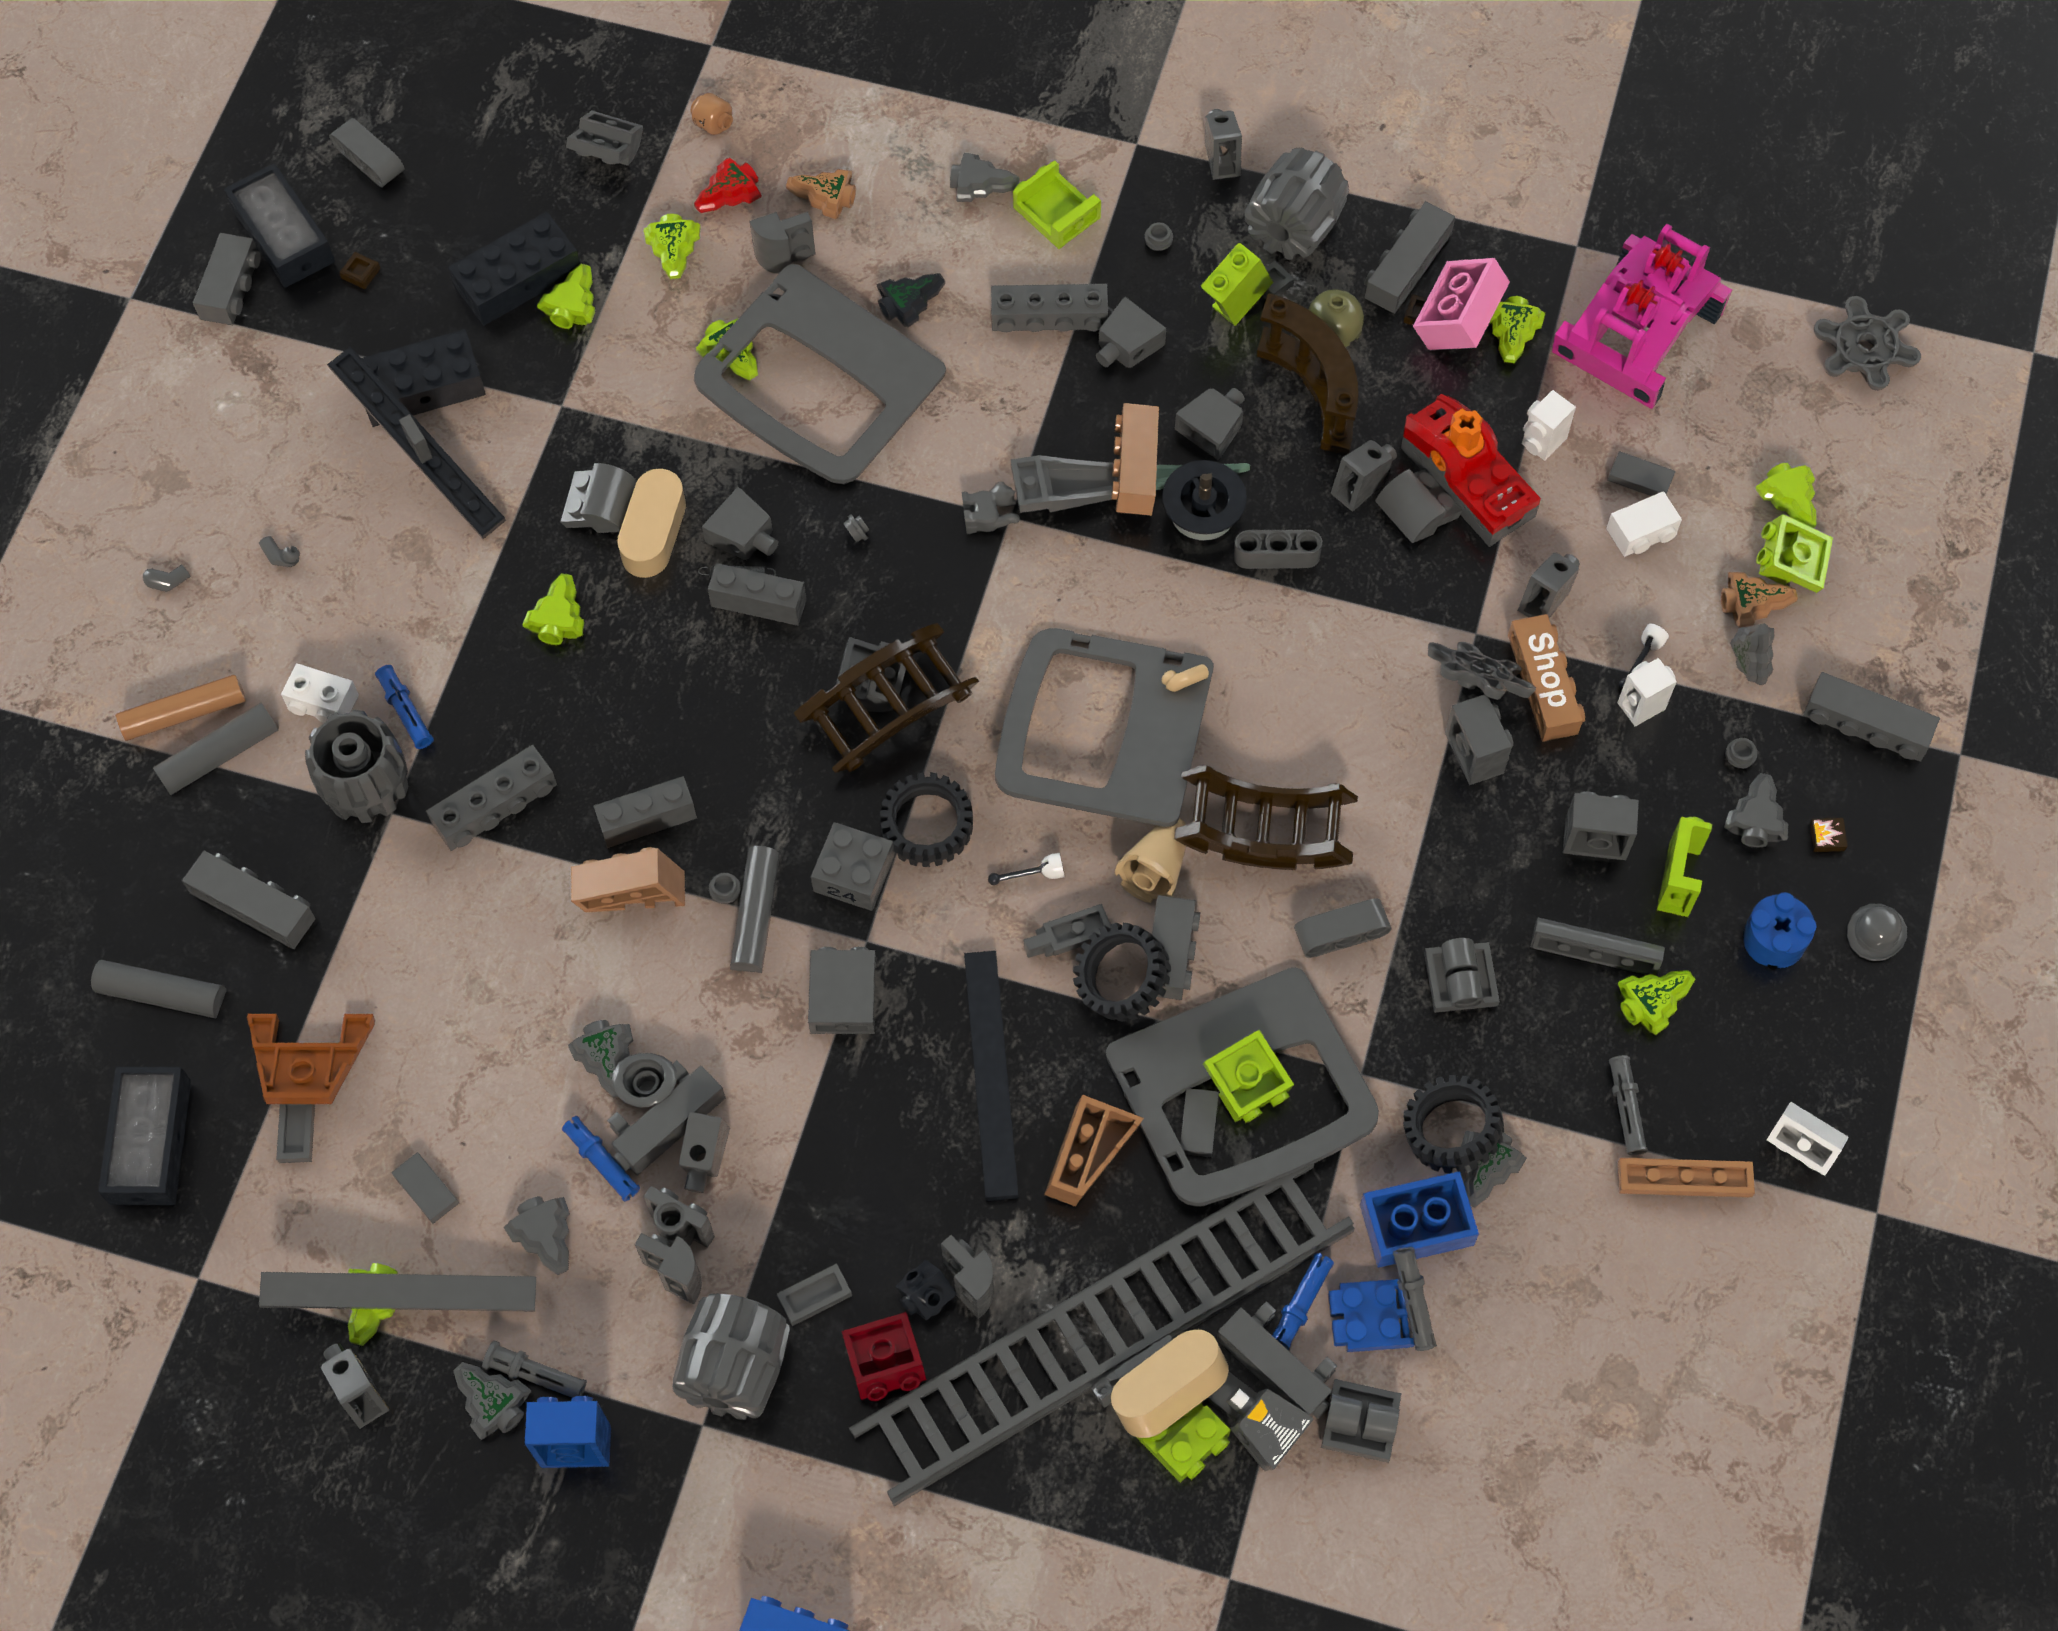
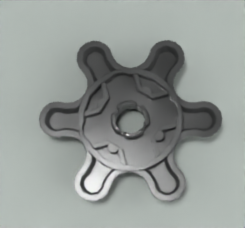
M1853 296L1847 299L1845 304L1848 315L1846 321L1836 323L1828 319H1820L1814 325L1815 336L1820 340L1831 343L1836 348V353L1825 361L1826 373L1832 377H1838L1846 370L1850 372L1860 371L1866 376L1869 387L1872 390L1879 391L1888 386L1890 382V377L1887 373V367L1890 364H1898L1910 368L1921 360V353L1917 348L1903 344L1898 338L1899 331L1906 328L1910 322L1909 315L1903 310H1893L1885 317H1876L1869 312L1867 303L1863 298ZM1866 340L1874 347L1869 351L1868 348H1864L1858 343L1859 341Z
M1434 642L1428 644V656L1441 662V676L1452 681L1458 680V684L1465 688L1475 689L1478 686L1486 696L1497 700L1506 691L1523 698H1529L1536 690L1533 684L1517 677L1522 670L1521 666L1509 660H1495L1485 656L1476 646L1470 643L1458 642L1457 650Z

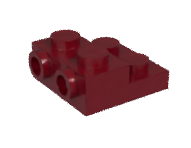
M906 1312L841 1331L861 1400L868 1398L871 1401H878L886 1397L887 1392L899 1388L904 1391H911L916 1389L920 1382L926 1380L922 1360Z

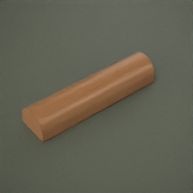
M231 675L119 712L115 716L125 741L246 702L242 685L236 675Z

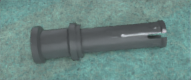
M495 1340L492 1341L485 1354L482 1369L489 1371L492 1368L505 1373L513 1381L522 1378L572 1398L582 1396L585 1390L587 1380L579 1379L555 1368L530 1360L526 1352L521 1350L518 1353L501 1347L500 1342Z

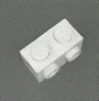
M1554 390L1541 402L1536 400L1527 412L1529 418L1523 427L1525 433L1522 445L1525 446L1528 452L1539 456L1545 461L1567 439L1576 406Z
M1663 491L1611 513L1606 529L1625 557L1632 553L1641 554L1651 545L1660 541L1661 543H1666L1672 540L1677 535L1682 519Z
M1657 658L1650 663L1644 661L1638 664L1632 670V673L1627 675L1617 703L1634 726L1641 724L1666 709L1677 682L1670 667L1664 666L1661 660Z
M296 663L281 696L287 709L292 713L300 716L308 714L325 723L327 716L336 712L339 715L350 713L359 694L352 680Z
M1790 1102L1767 1138V1141L1825 1176L1849 1137Z

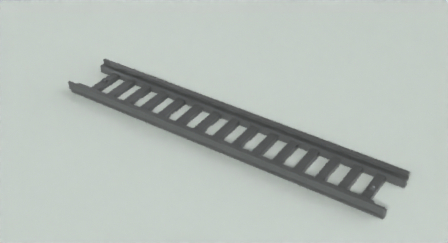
M1314 1164L1255 1188L849 1427L851 1434L856 1438L873 1427L880 1425L910 1478L887 1491L893 1506L910 1498L1089 1391L1102 1377H1107L1110 1372L1119 1368L1124 1362L1131 1360L1168 1334L1174 1339L1178 1335L1191 1330L1310 1259L1315 1253H1320L1352 1234L1355 1228L1349 1216L1326 1229L1295 1183L1294 1179L1314 1168ZM1280 1187L1313 1235V1238L1300 1246L1297 1245L1266 1198L1268 1194ZM1251 1204L1255 1206L1286 1253L1271 1263L1238 1214V1212ZM1224 1220L1258 1270L1244 1279H1241L1210 1231L1212 1227ZM1195 1237L1199 1239L1229 1288L1216 1296L1212 1295L1182 1248V1245ZM1168 1253L1201 1303L1187 1313L1183 1311L1153 1262ZM1138 1271L1142 1272L1172 1319V1322L1159 1330L1155 1329L1124 1280ZM1111 1287L1144 1337L1130 1347L1126 1346L1096 1298L1097 1295ZM1082 1304L1115 1354V1356L1100 1365L1067 1314ZM1053 1321L1057 1324L1086 1371L1085 1374L1069 1382L1038 1331ZM1024 1338L1028 1341L1057 1389L1043 1399L1039 1398L1009 1347ZM995 1355L999 1358L1028 1408L1012 1417L980 1364ZM965 1373L969 1374L999 1424L984 1434H981L951 1384V1381ZM936 1390H939L969 1443L954 1452L949 1448L921 1400ZM907 1407L911 1410L940 1459L923 1470L892 1419V1416Z

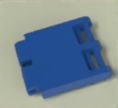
M1400 1279L1340 1283L1339 1290L1329 1291L1331 1317L1343 1316L1341 1320L1332 1321L1334 1346H1346L1347 1352L1400 1349L1415 1346L1414 1339L1410 1338L1408 1314L1403 1292L1399 1290L1397 1281ZM1395 1289L1398 1291L1400 1309H1397ZM1399 1319H1401L1403 1338H1401Z

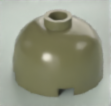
M1340 289L1327 290L1317 295L1310 303L1308 310L1322 319L1336 333L1345 347L1349 346L1351 341L1361 336L1364 324L1363 309L1357 298L1349 292Z

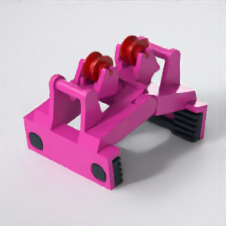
M1666 224L1663 227L1657 242L1646 236L1639 238L1631 234L1623 244L1617 266L1609 274L1605 283L1598 290L1575 326L1567 321L1562 323L1555 334L1552 352L1653 409L1662 396L1666 380L1665 377L1655 372L1688 322L1690 323L1695 315L1715 325L1723 315L1732 289L1721 284L1720 277L1704 269L1710 247L1707 245L1700 246L1672 230L1671 225ZM1670 243L1681 248L1682 250H1679L1676 253L1672 252ZM1683 250L1696 257L1692 267L1689 265L1688 260L1681 257ZM1608 328L1633 341L1628 358L1599 342Z

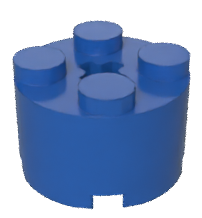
M1784 892L1768 896L1758 902L1745 924L1743 938L1745 949L1756 962L1767 966L1769 964L1778 966V968L1789 967L1803 956L1813 939L1817 927L1816 922L1808 907L1790 893Z

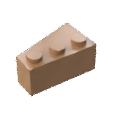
M647 847L637 853H619L609 859L586 860L583 864L571 866V902L584 912L625 910V904L645 903V908H655V902L675 901V906H685L684 870L658 848Z
M1082 1095L1075 1107L1045 1195L1076 1206L1137 1130L1144 1118Z

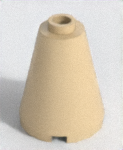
M1179 818L1178 822L1171 827L1156 825L1119 860L1115 869L1116 877L1118 874L1122 878L1121 886L1132 896L1151 903L1153 899H1157L1158 895L1173 896L1186 850L1185 845L1174 839L1175 829L1186 825L1183 820Z

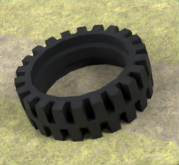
M924 772L917 773V778L914 779L912 775L905 777L904 783L899 780L894 784V790L889 789L886 793V799H883L880 810L881 831L883 838L893 841L894 854L897 853L900 860L905 862L908 859L910 865L917 866L918 862L922 863L923 867H930L932 862H935L936 866L943 865L944 859L948 862L953 860L954 854L960 855L964 850V845L967 846L970 841V834L972 835L973 811L970 799H968L965 790H961L960 785L955 780L951 783L949 777L945 775L941 779L938 778L937 773L930 772V777H925ZM917 796H939L948 800L955 808L957 826L952 834L942 842L931 845L915 844L905 839L898 831L896 818L901 806Z
M1123 922V925L1112 923L1111 928L1107 926L1099 928L1101 934L1098 935L1093 932L1089 936L1092 942L1090 944L1084 942L1081 945L1084 953H1077L1075 960L1079 962V965L1073 966V973L1077 975L1076 978H1073L1074 985L1078 988L1076 992L1089 1008L1108 1019H1116L1118 1021H1127V1018L1131 1020L1138 1019V1013L1142 1015L1148 1014L1150 1012L1148 1006L1156 1007L1160 1003L1156 999L1157 996L1164 997L1167 991L1163 988V984L1169 985L1170 977L1166 974V972H1171V965L1167 962L1169 960L1168 953L1164 950L1165 947L1160 941L1137 925ZM1124 943L1138 944L1143 948L1148 958V970L1144 982L1137 992L1125 1000L1117 1002L1106 1000L1101 996L1096 986V974L1100 962L1106 953L1117 945Z
M1449 1075V1082H1445L1443 1077L1436 1078L1437 1085L1435 1086L1430 1081L1424 1084L1425 1092L1418 1089L1414 1093L1415 1100L1409 1099L1407 1103L1408 1110L1404 1111L1403 1116L1406 1138L1413 1154L1417 1159H1420L1422 1164L1426 1167L1430 1165L1431 1169L1439 1172L1441 1167L1444 1173L1447 1174L1452 1173L1453 1168H1456L1457 1172L1465 1173V1166L1467 1165L1470 1166L1471 1170L1479 1168L1477 1161L1481 1160L1484 1164L1489 1161L1488 1153L1495 1155L1498 1151L1497 1143L1501 1144L1503 1140V1116L1495 1095L1492 1094L1487 1086L1483 1087L1481 1081L1475 1079L1471 1082L1470 1077L1463 1075L1461 1081H1458L1456 1075ZM1462 1100L1475 1103L1482 1109L1485 1114L1486 1123L1483 1131L1473 1141L1454 1148L1433 1146L1426 1141L1422 1125L1425 1118L1434 1108L1446 1102Z

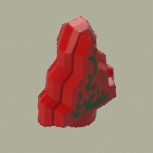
M726 158L717 166V172L710 177V186L700 192L694 202V207L700 213L715 211L724 205L736 206L742 202L751 203L761 198L762 195L755 185L759 181L756 172L748 163L739 166L731 158Z

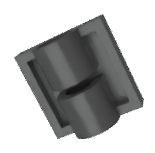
M1456 938L1446 941L1441 947L1425 948L1424 956L1434 1013L1496 1007L1499 1005L1500 1001L1489 942L1474 944V941L1470 938Z
M650 1186L644 1195V1199L651 1217L654 1218L659 1235L670 1243L669 1247L672 1246L676 1237L679 1236L689 1246L693 1241H696L708 1248L715 1237L711 1223L706 1216L708 1213L694 1203H690L689 1206L678 1201L679 1197L669 1189L662 1187L661 1190Z
M1334 1379L1330 1398L1331 1404L1328 1409L1321 1448L1389 1463L1398 1425L1402 1393Z

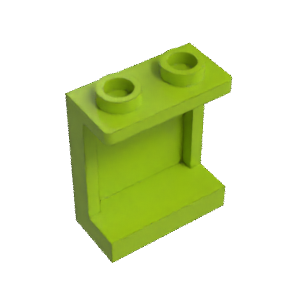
M1055 160L1047 166L1040 167L1035 175L1027 181L1020 182L1013 191V208L1058 249L1062 248L1101 218V200L1094 194L1086 198L1059 173V164Z
M1238 243L1204 281L1201 287L1215 300V303L1212 305L1214 310L1236 326L1273 284V281L1261 259L1244 245Z
M1698 817L1680 818L1669 843L1657 910L1685 917L1689 916L1700 894L1702 880L1683 876L1687 853L1701 854L1712 829L1711 823L1704 822V820Z

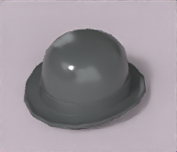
M1868 904L1860 907L1851 916L1847 926V938L1851 948L1860 957L1871 961L1886 960L1895 956L1903 948L1907 939V926L1902 916L1893 908L1883 904Z
M638 1053L627 1056L617 1064L612 1073V1087L616 1095L626 1104L635 1107H651L661 1103L671 1094L676 1084V1070L672 1062L664 1056L654 1053Z

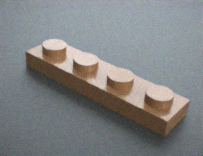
M1620 1158L1618 1161L1619 1194L1753 1197L1755 1194L1753 1162Z

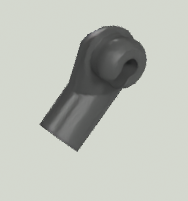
M271 536L260 540L259 545L272 565L292 567L299 562L300 552L296 547L291 546V549L289 547H285L284 550L279 549Z
M182 564L170 573L153 568L147 569L143 573V581L147 587L164 592L172 590L191 577Z

